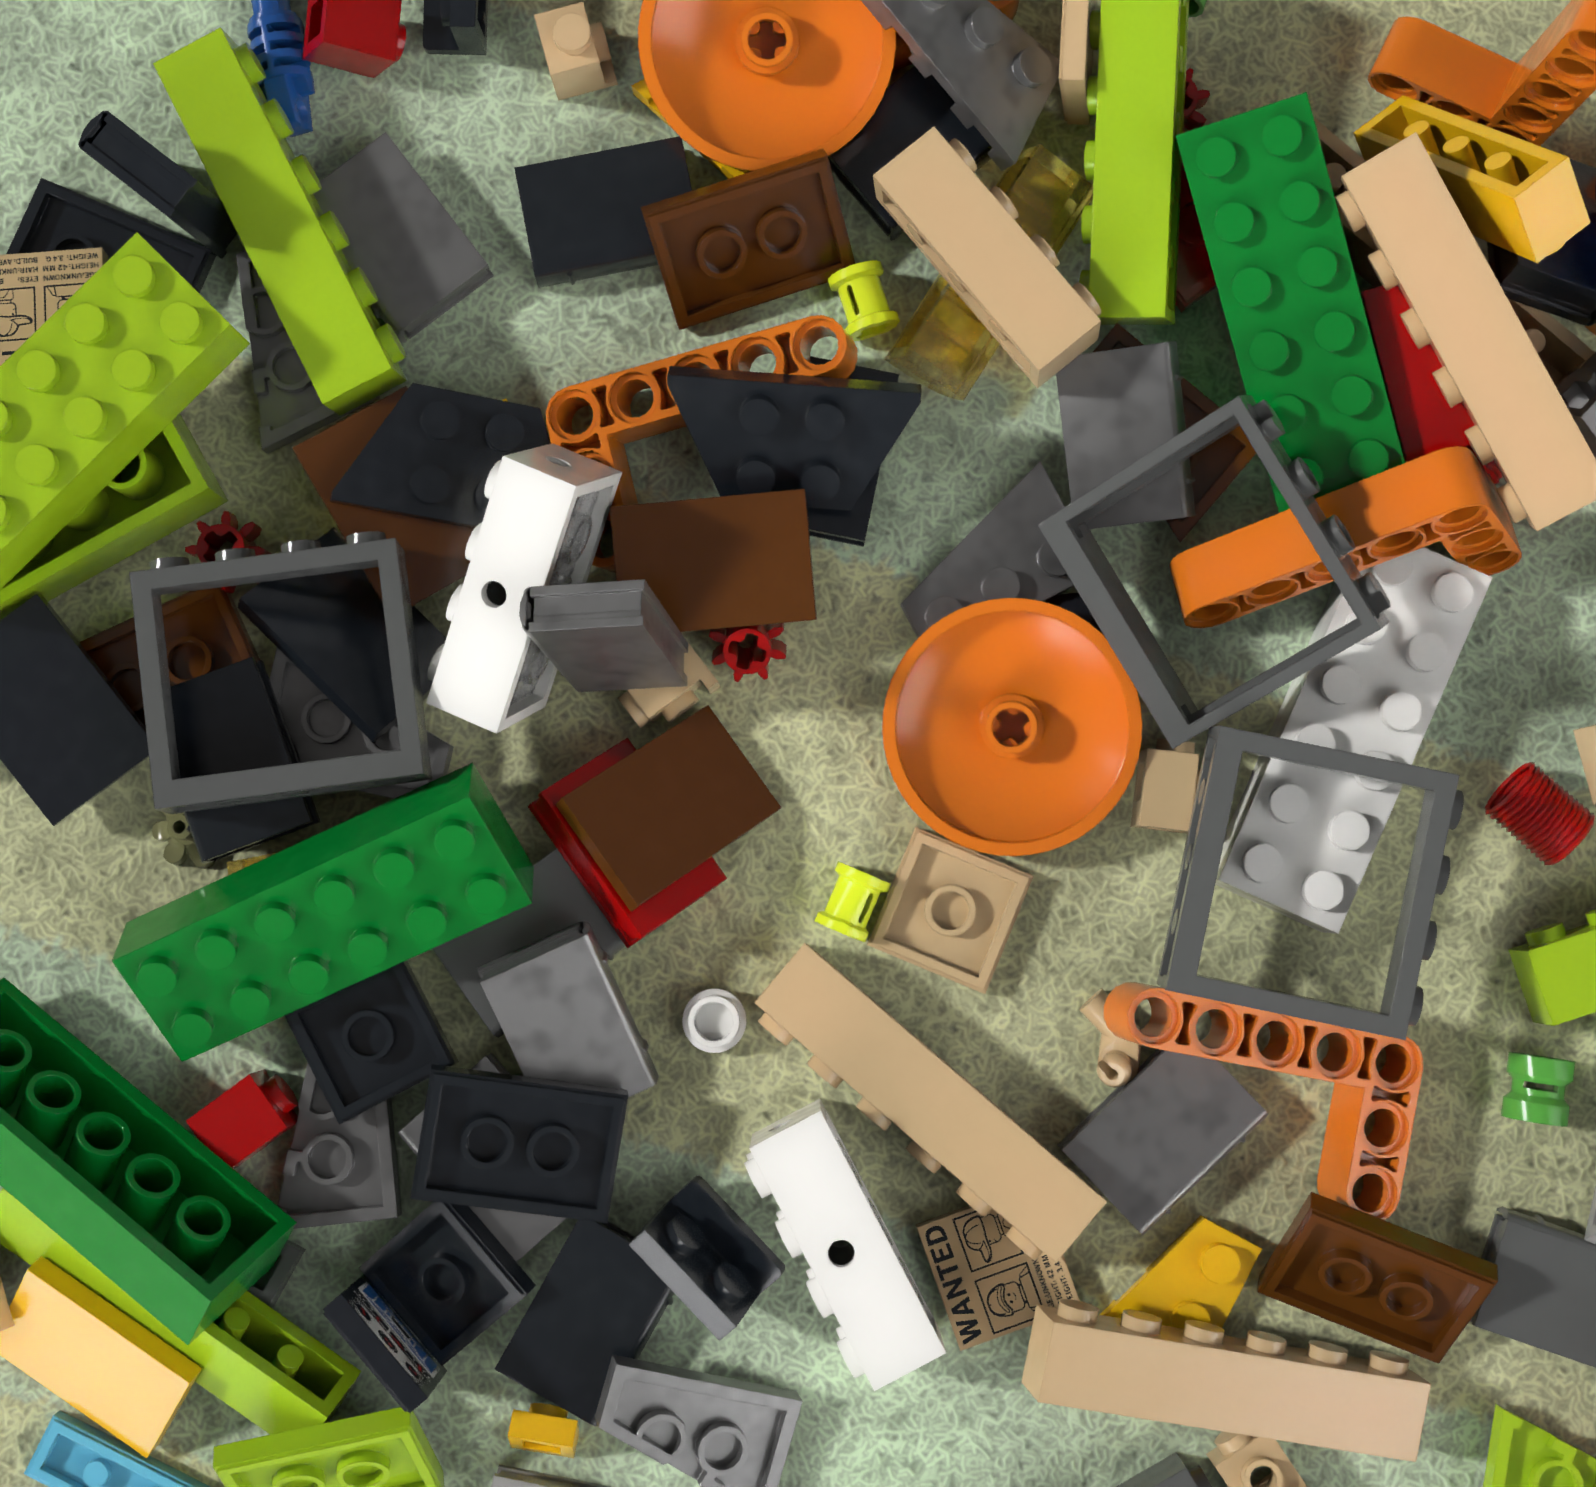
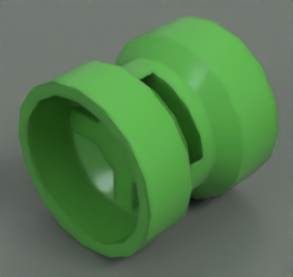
M1509 1052L1506 1071L1512 1078L1511 1091L1503 1096L1501 1116L1526 1122L1567 1127L1570 1106L1564 1100L1565 1088L1573 1082L1576 1062L1526 1053ZM1524 1081L1553 1085V1090L1524 1086Z

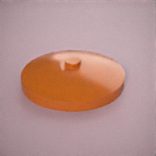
M643 0L638 25V49L642 72L650 95L670 127L692 148L709 159L728 167L752 172L820 149H824L826 154L830 156L849 143L873 116L889 84L896 51V30L894 28L885 30L861 0Z
M1027 598L991 599L971 604L943 617L929 627L905 653L891 679L885 698L882 724L883 744L887 764L901 795L921 820L934 831L956 844L981 853L998 856L1033 855L1062 847L1080 838L1099 824L1116 806L1130 783L1139 759L1142 742L1141 706L1136 687L1107 639L1089 622L1071 611L1044 601Z

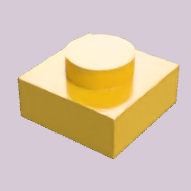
M531 1403L529 1412L513 1409L508 1431L511 1448L574 1459L579 1437L578 1420L567 1419L568 1411L551 1404Z

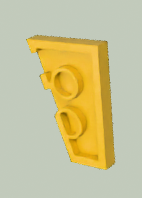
M1200 1215L1146 1268V1272L1117 1301L1111 1302L1099 1315L1121 1318L1123 1310L1129 1309L1158 1316L1162 1319L1161 1325L1184 1329L1186 1320H1198L1222 1328L1262 1248Z

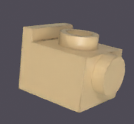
M583 2L534 15L558 101L618 85L602 22L589 24Z
M688 643V653H684V673L687 676V686L628 689L618 699L638 726L642 728L650 721L655 722L662 715L668 723L673 722L699 701L694 694L695 690L704 685L708 692L712 694L720 688V684Z
M1157 739L1156 749L1147 748L1140 751L1130 827L1188 833L1200 770H1198L1199 754H1194L1196 743L1186 741L1172 749L1167 739Z
M1222 1431L1214 1441L1217 1447L1206 1454L1228 1487H1307L1278 1442L1273 1439ZM1267 1466L1271 1469V1474L1255 1485L1250 1483V1476L1255 1468Z

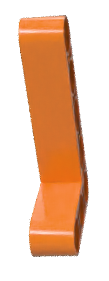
M1571 0L1518 63L1428 21L1409 16L1399 17L1394 21L1368 75V82L1377 92L1394 100L1404 95L1541 146L1596 90V0Z
M816 315L571 385L556 392L549 400L546 409V424L551 444H556L622 472L611 507L638 504L624 444L687 427L667 385V375L670 366L750 372L751 365L757 357L763 354H773L776 358L774 370L776 374L847 379L854 371L858 360L857 347L852 337L833 318ZM828 336L837 338L838 350L833 359L821 365L812 364L810 352L816 341ZM651 388L653 403L650 410L640 417H633L630 409L632 398L637 392ZM591 405L593 410L591 425L581 434H574L572 430L574 414L578 409ZM610 511L602 535L611 528ZM599 542L592 565L616 573L614 555L605 558L601 552Z
M1447 447L1431 452L1315 499L1326 518L1335 514L1348 530L1355 544V549L1348 554L1359 572L1438 541L1443 544L1455 561L1488 576L1511 568L1522 558V552L1510 516L1496 491L1497 487L1473 452L1467 447ZM1291 509L1187 549L1176 555L1169 564L1184 623L1191 628L1217 626L1334 581Z
M1125 982L1116 986L1108 994L1104 1004V1020L1107 1028L1116 1037L1159 1050L1334 1082L1317 1176L1318 1193L1321 1196L1382 1220L1388 1219L1393 1214L1401 1196L1423 1073V1056L1419 1046L1412 1039L1406 1037V1040L1168 991L1162 987L1138 982ZM1148 999L1151 1006V1017L1148 1024L1138 1030L1135 1024V1011L1143 1000ZM1208 1011L1211 1018V1028L1209 1034L1199 1041L1196 1034V1024L1199 1017ZM1267 1023L1270 1029V1040L1265 1049L1259 1052L1257 1035L1259 1030ZM1326 1035L1329 1049L1326 1057L1319 1063L1317 1047L1320 1040ZM1384 1047L1386 1062L1383 1069L1378 1073L1376 1059L1378 1053ZM1373 1112L1375 1124L1373 1130L1366 1136L1364 1124L1367 1117ZM1362 1176V1192L1356 1200H1353V1187L1355 1182Z

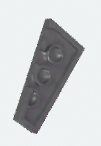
M861 0L885 30L894 28L907 43L912 53L909 59L924 78L932 74L954 100L955 103L950 109L967 129L974 125L991 145L992 149L988 152V155L1000 170L1003 171L1016 164L1059 77V59L988 0Z

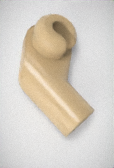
M1101 988L1079 1010L1101 1032L1096 1069L1098 1077L1105 1085L1117 1088L1126 1085L1137 1075L1142 1045L1116 1037L1107 1028L1104 1020V1004L1108 994Z

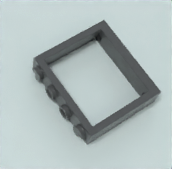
M1252 395L1237 396L1038 524L1172 749L1367 638L1390 622L1384 613V610L1391 607L1384 589L1372 573L1369 572L1364 576L1360 574L1348 554L1355 549V544L1348 530L1335 514L1326 518L1313 495L1320 491V487L1310 468L1300 457L1291 461L1278 439L1285 434L1280 419L1266 400L1263 399L1256 403ZM1240 426L1357 618L1198 710L1086 523Z
M379 531L360 532L347 536V544L321 547L320 541L296 540L282 544L281 553L256 556L254 549L234 548L216 552V561L190 564L189 558L163 557L151 560L149 562V570L129 572L154 808L168 814H178L432 780L405 551L396 538L386 539V534ZM379 567L400 750L181 779L161 595Z
M1221 725L1210 727L1157 985L1168 991L1406 1040L1408 1026H1415L1417 1024L1423 1007V989L1417 986L1422 960L1427 961L1430 959L1437 938L1436 922L1430 921L1435 894H1443L1449 879L1450 858L1443 855L1448 830H1454L1457 827L1463 811L1464 795L1462 791L1457 790L1460 775ZM1242 752L1425 790L1380 1012L1197 974Z

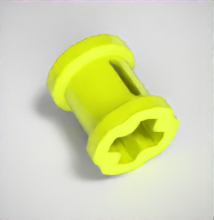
M869 260L850 265L835 272L828 278L830 290L839 294L848 321L845 331L852 337L853 341H861L886 333L895 328L900 322L898 312L892 311L889 308L879 278L884 273L881 262L878 260Z
M838 861L835 871L839 877L825 910L819 911L814 921L844 935L865 942L869 934L866 926L880 893L888 892L891 883Z

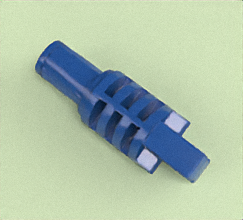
M251 0L254 15L249 19L247 34L251 40L250 47L266 74V78L259 81L258 84L266 100L269 101L275 98L285 112L294 130V134L289 137L312 132L309 95L315 94L313 73L310 70L311 62L302 60L304 47L303 21L296 12L291 10L290 0Z

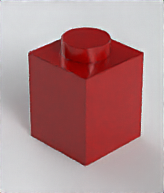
M308 0L302 60L375 78L397 62L404 51L406 27L400 23L402 0Z
M264 1069L247 1075L187 1119L186 1122L199 1141L235 1169L296 1125L298 1116L293 1109L298 1106V1100L289 1085L279 1075L275 1074L270 1078Z

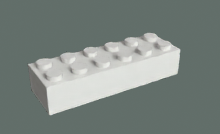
M1425 547L1360 571L1362 576L1369 572L1372 573L1384 589L1391 604V607L1384 610V613L1390 622L1379 631L1292 680L1269 736L1412 765L1493 578ZM1336 583L1333 586L1308 646L1357 618ZM1259 756L1227 828L1215 885L1317 931L1339 934L1403 785Z

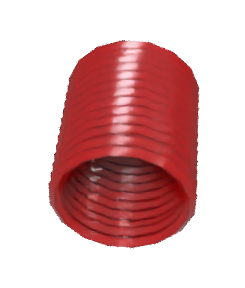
M1535 762L1525 763L1515 770L1497 788L1485 806L1486 815L1490 814L1492 820L1496 819V824H1501V828H1506V832H1511V836H1516V841L1521 840V845H1525L1526 849H1530L1531 853H1535V857H1539V861H1544V865H1554L1569 855L1587 836L1595 822L1594 813H1590L1587 807L1584 808L1583 804L1578 802V799H1574L1573 795H1569L1568 790L1564 791L1563 786H1559L1558 782H1554L1553 778H1549L1548 773L1544 774L1540 766L1535 767Z

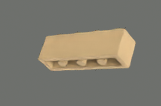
M932 127L873 175L876 199L1038 389L1098 341L1101 320L1097 316L1101 314L1100 306L1093 295L1081 283L1077 282L1071 286L1056 269L1060 265L1058 257L1040 235L1035 234L1030 238L1015 221L1018 218V212L1008 196L997 186L988 190L974 172L977 170V165L965 146L955 138L947 142L939 131Z

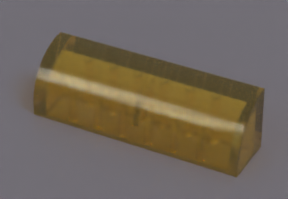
M1041 144L1022 150L1016 164L1008 167L996 184L1015 206L1018 212V218L1015 221L1030 238L1035 234L1040 235L1050 245L1056 256L1080 220L1083 207L1089 205L1093 199V185ZM939 273L884 360L927 388L946 397L964 401L1000 344Z

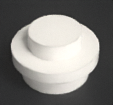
M718 988L703 990L692 997L684 1009L682 1018L683 1029L688 1040L696 1048L709 1053H720L734 1047L742 1038L747 1023L746 1012L740 1000L731 992Z

